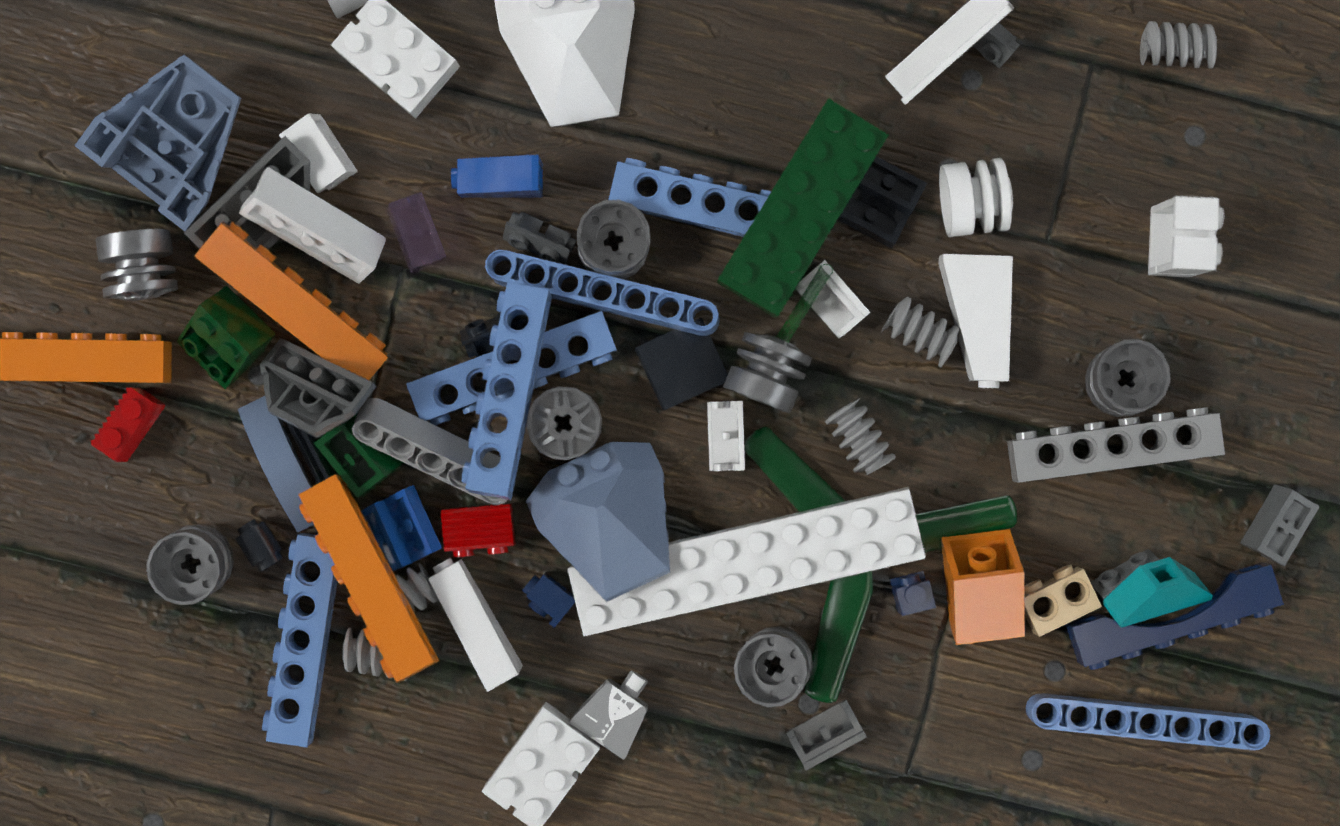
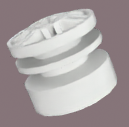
M1002 158L992 159L989 170L986 162L979 160L976 163L974 177H971L965 162L940 166V202L943 222L948 237L972 235L975 219L979 218L985 233L993 231L994 222L998 231L1010 229L1013 193L1010 178Z

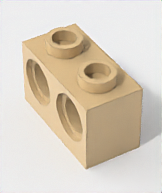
M1067 565L1054 571V578L1044 583L1039 579L1024 586L1025 617L1035 635L1040 637L1102 607L1084 569L1080 567L1073 568L1072 565ZM1077 582L1080 586V593L1075 599L1068 600L1065 596V588L1069 583ZM1040 597H1046L1049 601V608L1044 614L1037 615L1033 608L1034 602Z

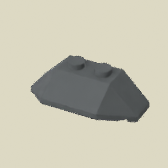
M284 136L213 202L184 234L200 249L222 221L228 226L233 221L249 234L245 240L255 248L262 244L269 249L280 237L239 214L241 207L255 191L266 168H271L310 192V160Z
M282 338L279 339L260 364L261 374L264 377V391L268 411L272 415L316 438L348 422L376 388L373 382Z

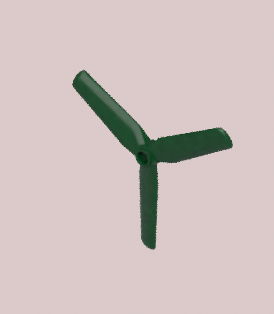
M764 426L757 429L746 440L744 444L745 452L799 512L845 502L830 485L768 427ZM1008 495L915 514L924 553L941 549V537L1005 530L1014 527L1018 518L1015 502ZM872 571L830 580L812 655L813 667L804 689L805 693L814 700L833 703L838 698L873 593Z

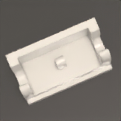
M308 113L279 134L281 139L286 136L310 160V183L317 193L325 189L331 190L358 172L321 114Z
M825 260L798 283L795 289L801 296L808 288L812 279L815 278L814 276L818 275L816 274L818 270L828 275L832 273V268L829 265H823L828 264ZM833 270L832 275L829 276L830 278L823 285L824 287L821 288V292L814 299L815 302L811 308L839 339L866 317L870 311Z
M743 401L707 402L709 470H745Z

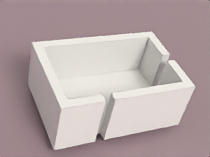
M368 0L356 15L360 22L357 25L350 22L331 46L416 119L460 66L456 59L386 0Z
M1176 196L1151 207L1148 276L1192 277L1216 270V265L1220 264L1222 258V245L1217 243L1216 231L1222 228L1224 219L1223 208L1219 207V198Z
M547 702L541 707L482 790V793L507 810L510 805L515 807L512 815L527 826H543L576 782L578 774L584 771L601 745L571 725L568 717Z

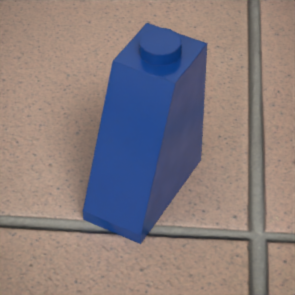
M539 155L457 159V168H452L451 170L452 189H457V194L460 197L543 198V163Z

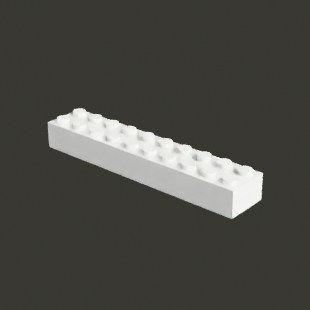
M909 487L669 542L670 573L608 602L589 585L573 566L567 569L583 636H588L921 560L926 557Z

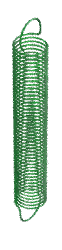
M819 270L816 273L818 275H815V278L808 285L809 289H806L801 298L803 299L799 300L794 308L796 310L792 311L787 319L789 321L785 322L780 330L781 333L779 332L777 336L783 334L790 340L792 338L790 333L797 330L801 320L806 316L807 310L815 302L814 299L819 295L818 291L821 292V288L824 287L823 285L820 286V289L816 291V296H812L813 290L811 289L816 285L818 277L822 275ZM831 273L830 275L826 276V277H825L826 279H825L824 281L827 282V281H828L827 278H828L829 276H831L832 273Z

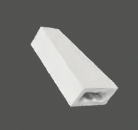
M942 254L939 256V267L955 326L959 327L958 340L969 381H979L978 388H999V382L1009 381L1013 256Z
M449 558L433 567L436 574L428 579L487 692L518 675L523 665L463 560L461 559L454 563Z

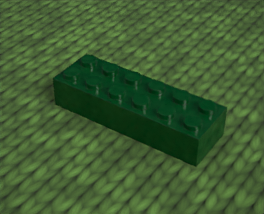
M828 98L716 283L776 319L889 135Z

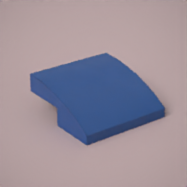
M414 485L404 488L390 497L361 510L393 572L442 549Z

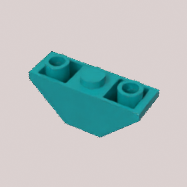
M1168 557L1139 566L1104 599L1103 605L1120 628L1210 601L1213 595L1195 572Z

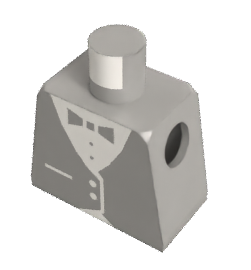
M633 670L629 672L621 685L610 678L606 679L570 718L569 723L624 760L648 709V704L638 698L648 681Z

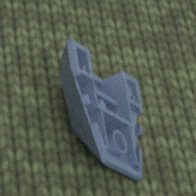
M182 55L151 77L145 85L135 92L127 94L122 98L121 102L108 111H103L96 116L75 144V147L101 167L115 170L160 205L158 209L160 213L186 231L208 204L241 98L188 56Z
M609 442L548 471L526 500L538 531L567 559L606 602L671 572L665 515L667 510L664 499V472L650 443Z

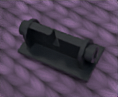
M501 312L497 314V317L486 321L483 319L472 321L465 326V329L460 330L461 342L465 346L469 358L473 356L477 358L493 352L494 346L490 345V335L493 325H499ZM515 316L511 321V328L514 330L524 329L528 324L527 316Z

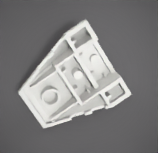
M494 0L499 31L551 128L619 116L635 13L634 0Z

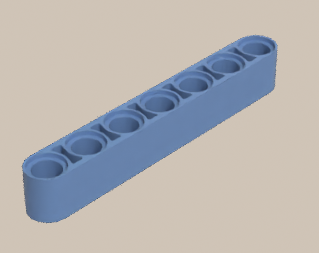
M507 250L493 251L486 259L485 268L487 273L497 284L504 287L507 286V282L549 289L552 299L700 336L713 334L719 326L720 318L716 306L704 299ZM504 260L511 262V269L506 275H496L495 268L499 262ZM534 269H542L545 271L543 280L537 284L529 283L528 276L530 272ZM568 277L578 279V286L572 292L561 290L563 280ZM607 285L611 287L612 293L608 299L599 301L594 298V292L599 286ZM636 293L644 295L645 303L641 308L631 309L627 306V301L631 295ZM675 302L679 305V311L674 317L667 318L661 315V308L665 303ZM701 310H707L713 314L711 323L706 326H699L694 322L695 315Z
M1045 693L1031 696L1026 704V714L1029 719L1040 728L1245 750H1260L1268 744L1270 739V730L1267 724L1248 714ZM1050 703L1052 708L1051 714L1045 719H1038L1036 711L1039 705ZM1083 706L1086 710L1085 718L1078 723L1072 722V711L1076 707ZM1112 710H1118L1120 719L1117 724L1107 726L1105 722L1106 715ZM1152 713L1154 716L1153 725L1148 729L1142 730L1140 727L1141 718L1146 714ZM1181 717H1186L1188 719L1186 730L1182 733H1176L1175 722ZM1220 720L1222 723L1221 732L1217 736L1211 737L1209 734L1210 725ZM1250 724H1255V736L1250 740H1245V728Z

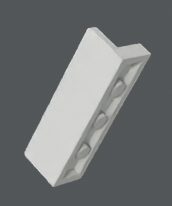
M970 0L885 76L902 95L901 101L906 105L1014 9L1013 5L1008 0Z
M271 168L264 170L255 191L243 203L239 212L242 216L358 284L375 269L386 238Z

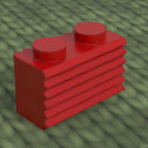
M126 388L127 393L122 394L123 399L118 400L119 405L114 406L115 411H110L111 416L106 417L107 422L102 423L103 428L98 429L99 434H94L95 439L90 440L93 447L116 462H127L166 406L142 388Z
M512 503L441 510L444 552L453 551V557L473 556L474 549L487 548L488 554L508 553V546L516 544Z

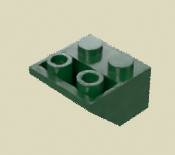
M225 286L198 306L178 338L177 343L186 354L191 356L207 371L213 380L217 381L226 390L265 351L276 333L228 286Z
M359 410L348 422L327 432L314 443L357 498L365 496L405 464L356 439L352 428Z

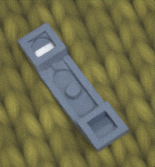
M263 396L239 408L238 412L253 450L274 493L297 532H300L314 525L313 522L308 523L299 509L302 501L298 495L311 488L312 485L284 430L283 425L285 424L283 420L268 411L266 397Z

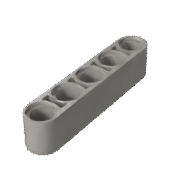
M369 398L361 406L352 432L356 439L487 503L500 505L507 501V499L470 493L465 489L466 483H462V472L465 462L471 463L473 449L469 448L468 441L378 398ZM488 452L484 456L483 464L486 468H494L500 463L501 457Z

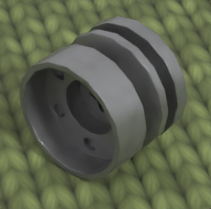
M604 200L590 207L582 216L577 229L578 255L588 271L620 279H626L636 274L644 265L650 246V227L644 214L633 204L621 200ZM614 236L616 241H622L619 243L617 251H612L611 246H604L608 244V238Z
M132 230L107 234L95 239L98 262L115 264L116 266L115 270L100 275L101 281H118V285L102 289L103 298L138 301L157 298L160 295L178 289L177 280H161L160 276L175 273V266L158 264V259L173 253L170 230Z
M745 332L742 341L754 346V352L738 348L737 354L749 361V365L747 368L731 366L723 387L773 408L791 413L799 392L786 384L787 378L804 379L806 374L793 369V363L809 366L812 358L803 354L795 345L767 334Z
M1139 339L1123 340L1099 352L1090 362L1085 375L1086 391L1092 403L1103 413L1115 417L1132 416L1156 406L1166 395L1170 384V368L1163 353L1153 344ZM1127 374L1129 380L1126 382V385L1120 386L1117 381L1120 380L1122 375Z
M557 387L547 390L534 400L528 412L527 430L531 442L541 453L552 459L569 460L584 455L596 444L601 434L602 417L598 405L588 394L576 388ZM569 414L572 417L569 422L573 426L572 430L564 429L559 432L556 429L559 425L555 420L558 415L565 417Z
M203 524L187 525L160 539L152 548L146 564L148 580L154 591L164 600L178 605L195 604L224 585L231 575L234 560L232 548L226 537L215 528ZM192 557L193 559L199 558L201 564L198 566L197 564L191 565L189 559Z
M781 626L764 628L753 634L738 652L734 665L735 681L742 694L753 703L765 707L783 706L794 700L809 680L813 667L811 651L806 641L793 630ZM777 656L781 659L780 665L782 667L773 671L770 669L772 663L767 659L773 660Z

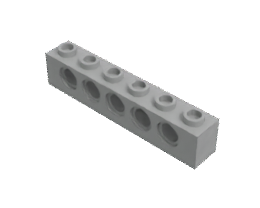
M1208 407L1188 409L1186 410L1187 416L1174 418L1173 412L1152 414L1153 421L1140 423L1139 417L1118 419L1119 426L1106 427L1105 421L1084 424L1085 430L1071 432V426L1050 428L1051 435L1037 437V431L1016 433V440L1007 441L1012 481L1020 483L1225 455L1220 413H1208ZM1182 425L1186 426L1190 432L1189 440L1183 445L1176 438V432ZM1147 430H1151L1156 436V443L1150 449L1145 448L1142 444V436ZM1114 434L1118 435L1122 441V447L1116 454L1111 453L1107 446L1109 438ZM1079 439H1083L1088 445V452L1081 459L1077 458L1073 453L1074 443ZM1044 444L1051 445L1054 450V457L1048 463H1043L1038 455L1039 449Z

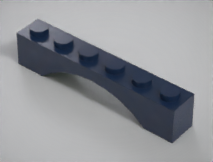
M1260 562L1229 572L1221 585L1212 593V600L1201 603L1191 611L1170 620L1155 623H1135L1120 628L1114 619L1101 614H1095L1067 623L1066 627L1077 662L1084 667L1089 666L1090 670L1108 666L1110 664L1109 659L1122 656V659H1131L1142 655V649L1155 645V649L1166 648L1176 644V638L1188 635L1189 639L1198 638L1208 634V628L1220 625L1221 628H1229L1241 624V618L1252 614L1254 618L1271 615L1275 612L1274 607L1284 605L1272 565Z

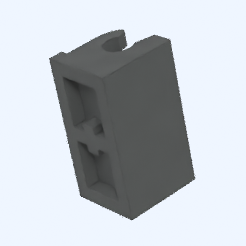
M1275 484L1240 544L1260 553L1262 557L1285 567L1320 506L1292 489Z
M846 699L786 731L805 770L816 766L867 737Z

